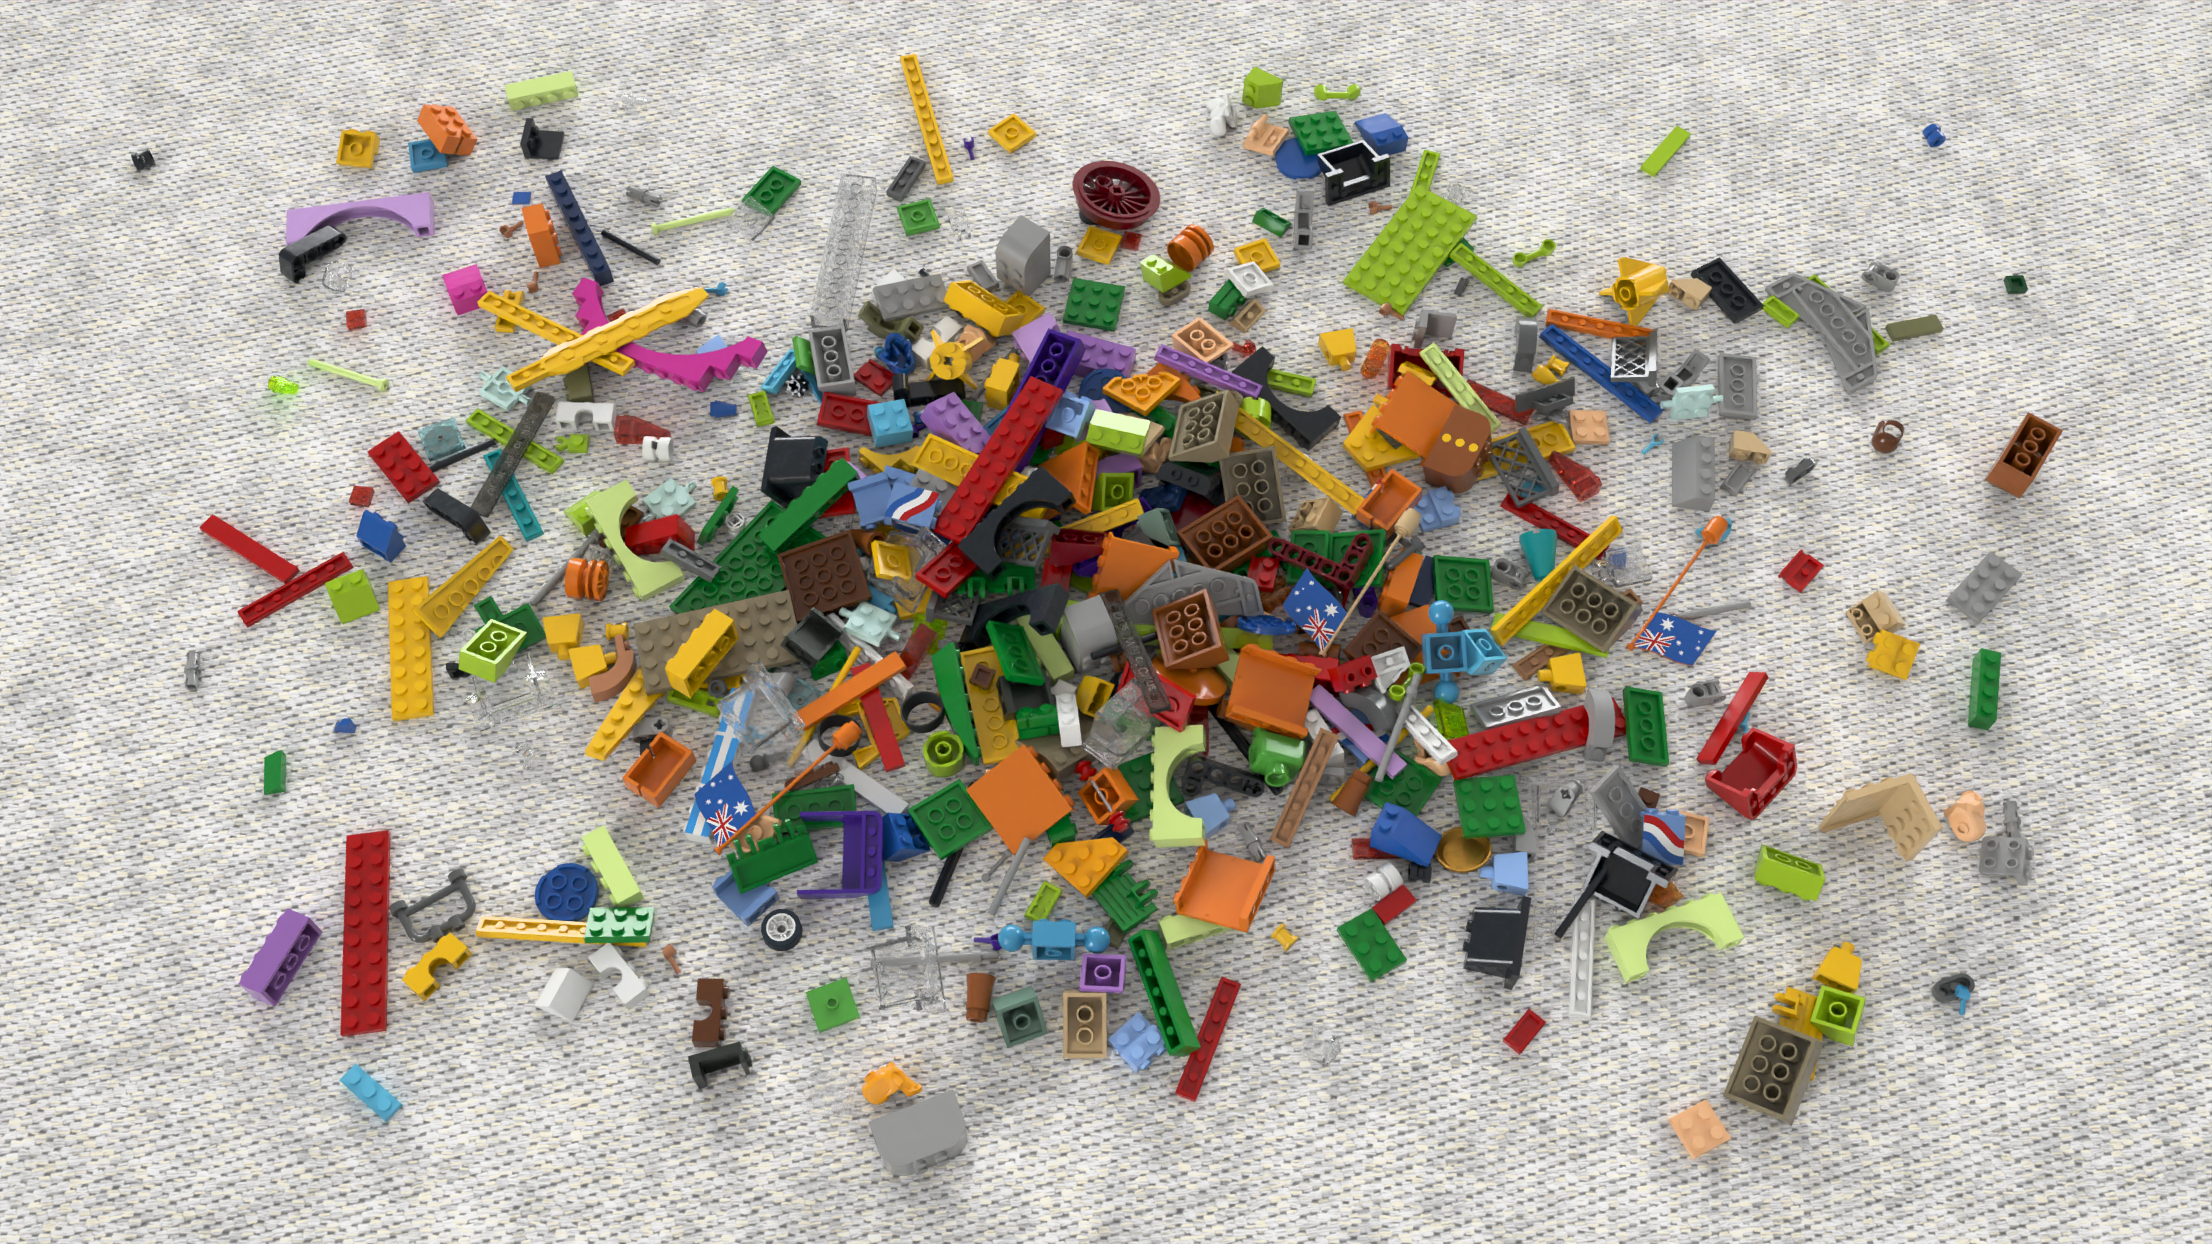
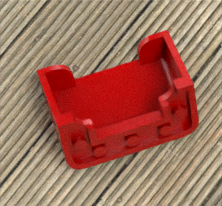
M1401 344L1390 345L1388 348L1387 389H1395L1396 385H1394V382L1402 374L1398 369L1406 361L1433 372L1419 355V352L1424 349L1409 348V346H1405L1402 349ZM1455 348V351H1449V349L1442 351L1463 377L1465 349ZM1439 379L1437 383L1431 386L1438 392L1445 394L1446 397L1454 398Z
M1752 727L1748 733L1742 736L1743 751L1722 773L1716 769L1708 772L1705 782L1712 792L1742 816L1755 820L1795 776L1797 759L1795 745Z

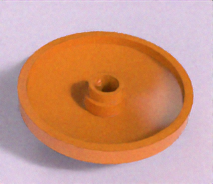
M1157 656L1152 660L1149 667L1197 696L1194 705L1207 706L1216 704L1223 699L1227 689L1223 676L1213 667L1166 670L1164 661Z

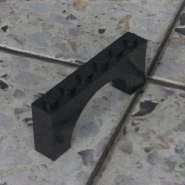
M1262 346L1236 367L1232 373L1263 386L1258 398L1265 399L1270 403L1271 420L1281 426L1287 435L1292 436L1300 447L1309 451L1339 426L1341 416L1329 405L1317 411L1307 412L1295 410L1279 401L1272 393L1267 380V374L1273 368L1275 357Z
M1040 466L1030 474L1027 480L1019 484L1016 490L1002 501V504L995 510H992L982 523L976 525L974 530L961 540L958 548L968 560L994 582L1007 569L999 556V542L1008 524L1020 514L1036 508L1053 509L1063 515L1076 500L1065 486Z
M1059 583L978 605L972 626H965L958 643L967 651L985 648L991 641L986 629L988 621L1008 624L1025 615H1030L1029 625L1040 636L1055 633L1070 594Z

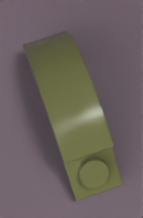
M870 301L864 303L858 314V317L869 325L867 330L882 339H886L891 333H899L913 343L918 340L924 329V326L912 316L884 322L880 310Z

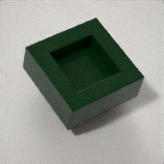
M2023 275L2006 276L2003 280L2008 294H2025L2028 290Z

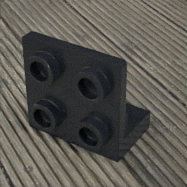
M526 118L520 142L524 157L558 160L564 140V132L538 130L534 119Z

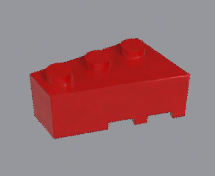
M678 514L625 527V545L637 556L660 554L661 549L669 539L695 551V531Z

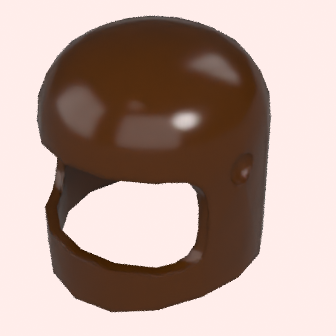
M1894 420L1879 422L1871 439L1874 449L1884 454L1894 452L1904 434V426ZM1893 425L1901 431V436L1895 437L1884 432L1885 426Z

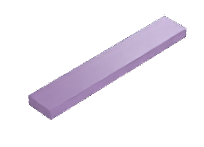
M1320 684L1315 687L1311 692L1309 703L1379 767L1387 745ZM1394 751L1386 770V774L1391 779L1396 777L1407 766V763Z

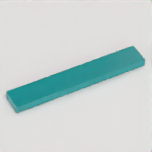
M501 448L483 455L495 481L500 482L498 487L526 542L544 535L510 466L505 463L507 460Z

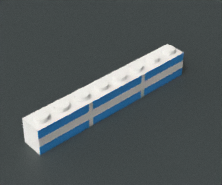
M731 688L730 694L726 695V707L724 712L720 713V725L718 730L714 732V744L708 750V762L702 768L701 784H697L695 793L731 761L734 770L736 769L746 738L745 734L748 732L747 728L750 725L757 703L755 692ZM695 800L690 805V817L684 823L683 832L690 841L712 845L714 839L712 829L699 810Z

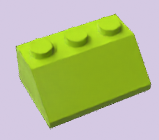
M1096 409L1089 425L1086 441L1098 449L1143 458L1151 421Z
M1761 844L1754 871L1755 880L1763 886L1771 885L1777 887L1783 893H1794L1803 900L1810 901L1811 899L1817 901L1826 880L1822 865Z

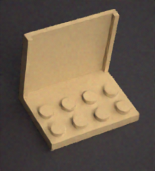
M1913 773L1897 778L1887 777L1881 780L1880 783L1874 784L1871 782L1864 785L1861 789L1855 790V788L1845 791L1843 797L1836 801L1837 804L1829 810L1830 813L1823 818L1822 823L1819 825L1821 832L1825 833L1880 815L1887 827L1889 837L1893 838L1897 845L1898 854L1903 856L1905 862L1913 860L1943 828Z

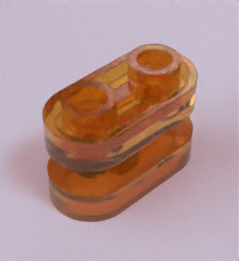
M1376 339L1372 343L1360 368L1363 377L1374 379L1378 375L1390 350V345L1386 340Z
M1277 576L1273 593L1259 591L1263 611L1267 613L1274 611L1276 607L1283 605L1291 593V589L1285 587L1286 581L1283 576Z

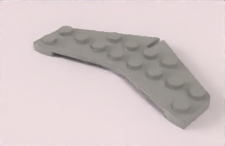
M1789 274L1766 286L1765 291L1769 296L1774 295L1801 315L1800 319L1822 334L1842 385L1849 395L1876 380L1878 371L1869 308L1866 309V305L1797 274Z
M1173 559L1176 577L1173 576L1171 563L1168 560L1115 609L1109 617L1114 630L1115 623H1119L1118 621L1126 624L1155 625L1152 614L1153 609L1207 589L1211 596L1217 615L1257 616L1264 614L1258 585L1252 578Z

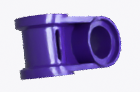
M1368 587L1357 604L1358 612L1364 618H1371L1376 612L1378 600L1375 587ZM1352 588L1355 600L1363 588Z

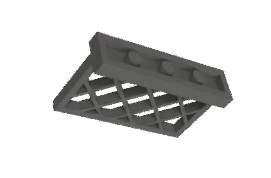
M1657 330L1650 331V336L1613 337L1611 382L1649 381V386H1656ZM1638 372H1641V373H1643V374H1645V375H1636V374H1637Z
M1525 426L1518 429V433L1492 443V450L1499 448L1503 451L1501 456L1492 454L1490 461L1517 508L1545 496L1559 494V483ZM1517 440L1519 443L1518 449L1508 447L1509 442ZM1506 451L1516 453L1513 460L1504 458ZM1518 454L1527 457L1526 464L1516 461ZM1501 462L1511 464L1509 471L1500 468ZM1514 465L1524 468L1522 475L1512 472ZM1526 470L1535 471V478L1524 476ZM1510 476L1520 479L1517 486L1509 484ZM1522 480L1532 482L1530 490L1520 487ZM1535 484L1544 486L1545 491L1540 493L1533 491ZM1518 491L1527 493V498L1519 501L1517 498Z
M1017 516L1005 528L1006 535L1000 539V559L1003 563L1039 568L1052 535H1058L1061 528L1049 520ZM1018 532L1019 536L1013 540L1012 536ZM1031 534L1032 538L1026 542L1025 538ZM1045 535L1043 541L1039 543L1038 539ZM1008 540L1009 544L1003 548L1002 544ZM1021 542L1022 545L1016 549L1015 546ZM1034 543L1035 547L1029 551L1028 547ZM1011 550L1012 553L1006 557L1005 554ZM1024 551L1025 555L1019 559L1018 555ZM1037 553L1035 561L1033 562L1031 560V557Z
M956 589L951 593L955 599L947 601L946 598L932 590L926 607V622L933 623L934 619H940L972 626L981 599L980 590L974 591L973 598H971L974 603L969 605L964 602V600L969 599L968 590H966L967 594L959 596L956 593ZM960 603L962 608L955 610L952 605ZM948 608L951 612L945 614L940 613V610ZM967 612L970 617H961L959 614Z

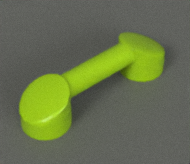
M1323 84L1314 87L1315 97L1323 101L1327 99H1348L1351 101L1356 99L1361 93L1360 86L1356 84L1348 86L1347 92H1327V87Z
M1545 239L1538 250L1528 255L1522 252L1515 253L1512 262L1516 267L1523 268L1525 263L1542 255H1551L1556 248V244L1551 239Z
M1418 662L1411 663L1407 679L1402 685H1392L1388 696L1395 701H1403L1406 688L1410 686L1413 675L1415 673L1420 674L1422 679L1425 667Z

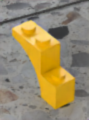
M916 445L905 452L886 455L875 453L863 446L858 450L859 462L863 467L870 468L874 475L884 472L886 465L914 474L918 470L910 464L920 447Z

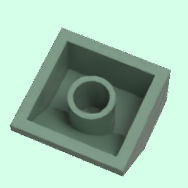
M1156 508L1137 516L1139 520L1137 521L1138 528L1144 535L1167 546H1181L1169 509Z
M1032 986L991 1000L1007 1048L1048 1034L1039 1000Z

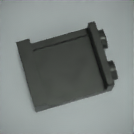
M813 607L795 629L786 635L781 646L812 670L839 640L843 630L825 617L821 611Z
M1041 670L1045 679L1042 686L1007 681L1005 676H999L996 687L1005 721L1016 719V711L1023 707L1038 708L1043 704L1056 705V697L1051 693L1050 689L1052 685L1051 678L1047 676L1046 670Z
M740 1041L688 1056L692 1078L699 1089L708 1087L705 1074L741 1064L745 1074L749 1075V1067L753 1066L747 1047L743 1048Z

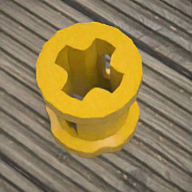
M1553 355L1546 367L1559 373L1560 377H1563L1570 362L1567 361L1565 363Z
M717 476L711 480V486L714 488L713 499L716 501H722L729 492L727 490L728 481L726 477Z
M627 622L615 625L611 623L606 624L607 640H611L614 636L620 634L623 635L624 640H628L629 625Z
M1282 923L1270 937L1276 939L1286 952L1298 941V937L1293 936L1285 928L1286 925Z

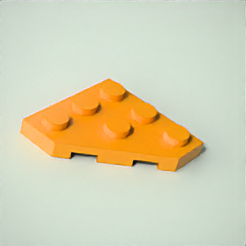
M1164 371L1158 372L1159 375L1153 376L1138 374L1133 375V378L1127 379L1114 377L1102 390L1103 394L1147 416L1181 382L1180 378Z
M1113 837L1057 843L1043 860L1088 899L1129 854V851Z

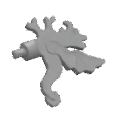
M1563 409L1553 410L1549 414L1534 413L1531 416L1532 420H1537V417L1550 416L1553 422L1567 425V421L1564 419L1569 418L1568 411H1563Z

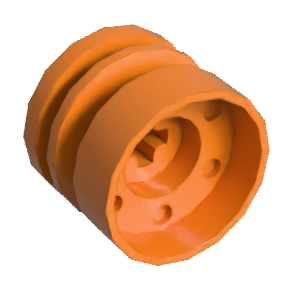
M1195 224L1188 225L1167 244V252L1171 260L1187 272H1192L1214 251L1213 241L1208 233Z
M571 558L565 573L566 596L573 599H583L586 595L588 600L603 601L609 585L608 563L602 560L599 562L591 560L588 564L586 559Z

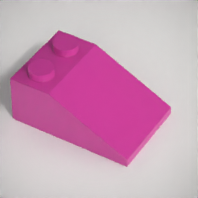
M477 264L442 275L457 315L480 308L477 301L487 293V289Z

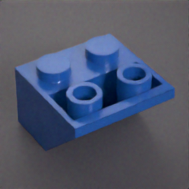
M368 510L363 512L356 535L362 546L390 563L406 547L403 541L404 537L398 532L396 524L392 521L387 522L383 520L382 516L376 512L371 513Z
M888 812L882 817L884 821L883 856L885 861L900 862L930 851L927 840L909 814Z

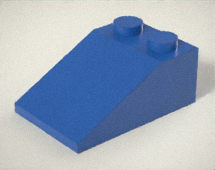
M1386 113L1355 121V125L1364 141L1379 156L1384 154L1393 155L1406 151L1409 137L1402 125Z
M1386 802L1372 829L1369 846L1429 867L1442 835L1407 809Z

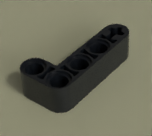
M329 225L284 247L279 253L281 274L298 284L299 280L304 279L306 276L305 265L341 247L346 242V235Z
M899 373L892 377L894 401L904 399L907 408L921 406V404L925 406L952 392H955L960 400L966 398L964 381L960 378L909 383L906 374Z
M439 488L423 500V503L429 510L461 529L465 537L470 542L473 541L475 546L491 533L483 519L474 509Z
M1197 755L1189 759L1181 780L1182 791L1188 797H1194L1199 793L1203 781L1252 797L1261 796L1265 790L1263 780L1259 775ZM1196 763L1203 765L1198 771L1192 769V766ZM1218 769L1222 773L1220 776L1214 777L1211 775L1212 771ZM1233 776L1241 777L1238 783L1230 781ZM1188 782H1194L1196 784V786L1193 789H1188L1185 787V785ZM1255 783H1258V786H1255L1254 789H1252L1251 785H1255Z

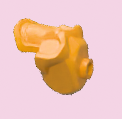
M894 1062L880 1067L876 1072L873 1070L864 1077L865 1082L862 1086L863 1096L874 1105H880L886 1100L888 1101L891 1094L898 1090H901L908 1097L922 1091V1086L910 1079L902 1069L895 1066Z

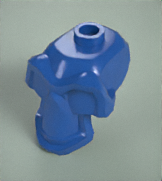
M899 333L889 334L885 339V350L880 354L879 359L887 364L893 374L903 373L909 376L915 371L917 366L915 358L911 353V342Z

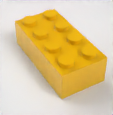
M971 280L951 282L943 300L949 305V308L961 312L964 318L973 320L978 327L987 329L989 334L994 337L1012 335V332L1019 329L1025 316Z
M715 608L704 617L703 623L699 628L693 630L689 640L680 646L678 653L665 666L671 687L689 698L694 695L739 640L736 625L732 618Z

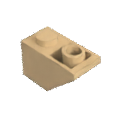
M1697 278L1678 279L1671 281L1667 293L1671 297L1685 303L1687 307L1697 311L1708 298L1712 287Z
M1734 430L1730 438L1729 458H1734L1738 461H1752L1756 464H1766L1771 455V450L1754 433Z

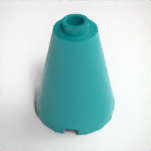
M1539 529L1540 533L1534 534L1533 531H1528L1519 536V543L1535 581H1539V583L1555 569L1557 533L1553 529Z

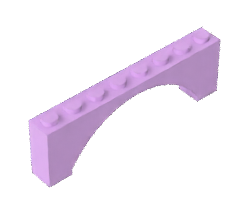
M426 192L287 210L286 243L290 245L326 226L331 225L335 227L343 222L361 217L389 218L412 229L417 237L435 235L434 202L430 193Z
M1050 312L1012 332L1015 339L1012 342L1017 351L1019 349L1022 351L1019 354L1024 363L1028 361L1027 367H1029L1048 328L1061 332ZM1105 399L1100 401L1092 400L1091 403L1096 405L1092 417L1096 409L1113 413ZM1090 422L1085 423L1080 439L1074 438L1077 443L1087 437Z

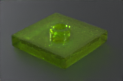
M1440 699L1433 701L1438 731L1445 739L1451 740L1469 735L1463 707L1449 704Z

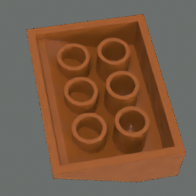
M1240 495L1235 496L1177 531L1178 537L1194 564L1228 573L1251 560L1252 555L1257 556L1267 550L1270 540L1273 539L1272 534Z
M1207 589L1152 610L1166 670L1208 668L1229 661L1215 604Z

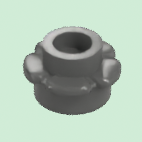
M722 679L712 680L708 685V693L712 697L722 698L728 690L727 685Z

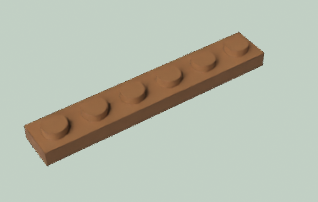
M1320 728L1270 840L1289 848L1337 743L1338 735Z

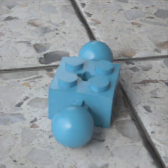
M1438 600L1430 606L1428 611L1430 620L1436 624L1437 633L1421 634L1423 666L1425 667L1424 674L1439 673L1440 682L1434 688V697L1439 703L1450 705L1459 697V687L1452 681L1451 672L1468 671L1465 631L1448 632V623L1453 619L1454 609L1449 602ZM1443 647H1444V650H1447V651H1448V654H1445V655H1444V658H1443V655H1441V651L1443 650Z
M1039 919L1038 921H1033V932H1024L1017 925L1003 927L999 932L998 942L1008 952L1018 951L1023 945H1032L1033 960L1075 961V946H1085L1089 952L1100 954L1109 947L1110 936L1104 928L1098 926L1089 928L1085 933H1076V922H1071L1067 919L1059 920V922Z

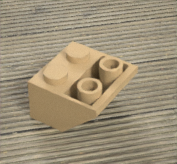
M1331 497L1303 501L1288 530L1289 532H1292V530H1323L1333 533L1343 511Z
M1878 590L1845 612L1865 644L1873 642L1875 634L1877 632L1880 633V630L1895 633L1906 626V623L1888 595Z

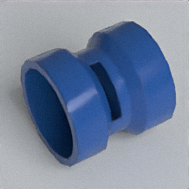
M1936 123L1927 126L1923 130V135L1928 139L1927 142L1930 147L1940 146L1946 140L1940 126Z

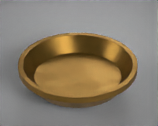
M1456 827L1442 834L1435 855L1438 862L1444 868L1457 873H1469L1487 864L1492 854V845L1488 837L1463 839L1461 827Z

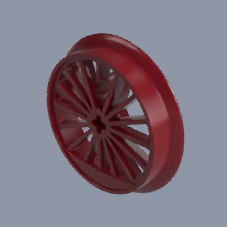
M1116 161L1092 162L1080 168L1073 178L1072 186L1078 208L1088 219L1106 228L1116 230L1137 228L1155 214L1160 205V193L1152 179L1139 169L1125 163ZM1113 179L1120 180L1119 184L1114 185ZM1122 181L1129 183L1125 188L1121 187ZM1133 187H1135V188L1137 189V190L1128 192V191L1131 190Z

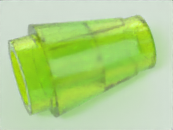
M272 375L268 382V389L274 393L296 395L299 385L280 375Z

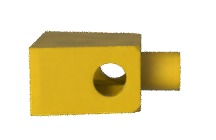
M1353 328L1321 333L1318 346L1329 365L1339 364L1342 371L1349 370L1351 368L1350 362H1354L1356 356Z
M581 614L543 617L546 639L551 652H558L559 660L570 659L568 649L578 648L581 644L584 628Z
M599 644L568 649L580 689L590 686V676L609 671L608 665L615 664L617 661L616 651L604 654Z
M1580 653L1551 658L1546 666V670L1537 671L1538 681H1549L1552 692L1583 694L1587 686Z
M1085 675L1078 686L1076 694L1077 707L1082 713L1100 720L1115 684L1097 677Z
M1842 942L1840 948L1833 946L1825 955L1813 974L1812 979L1847 993L1853 994L1857 991L1862 960L1853 955L1855 946L1849 942Z

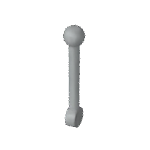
M1009 848L1006 849L1005 854L991 870L982 875L983 882H988L992 873L1008 856H1012Z

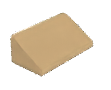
M1253 298L1231 319L1229 324L1246 333L1266 310L1256 298Z

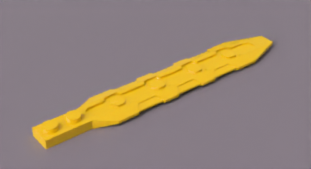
M702 287L662 296L647 306L634 312H628L613 322L594 328L577 339L550 349L540 360L507 375V382L515 392H518L549 376L568 374L584 366L587 362L602 355H608L629 342L639 340L649 335L652 331L687 317L709 298V295Z

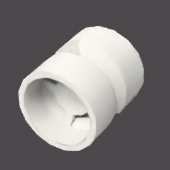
M644 437L642 454L645 461H656L657 458L660 461H672L674 452L672 437H661L659 440L657 437Z
M1387 862L1377 869V873L1374 872L1365 877L1363 883L1375 900L1380 901L1388 895L1389 890L1394 891L1403 884V880L1398 870Z

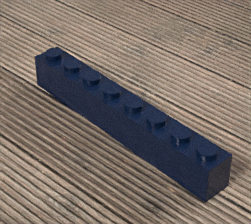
M562 170L546 175L545 178L549 190L593 280L598 282L600 287L614 282L610 267Z

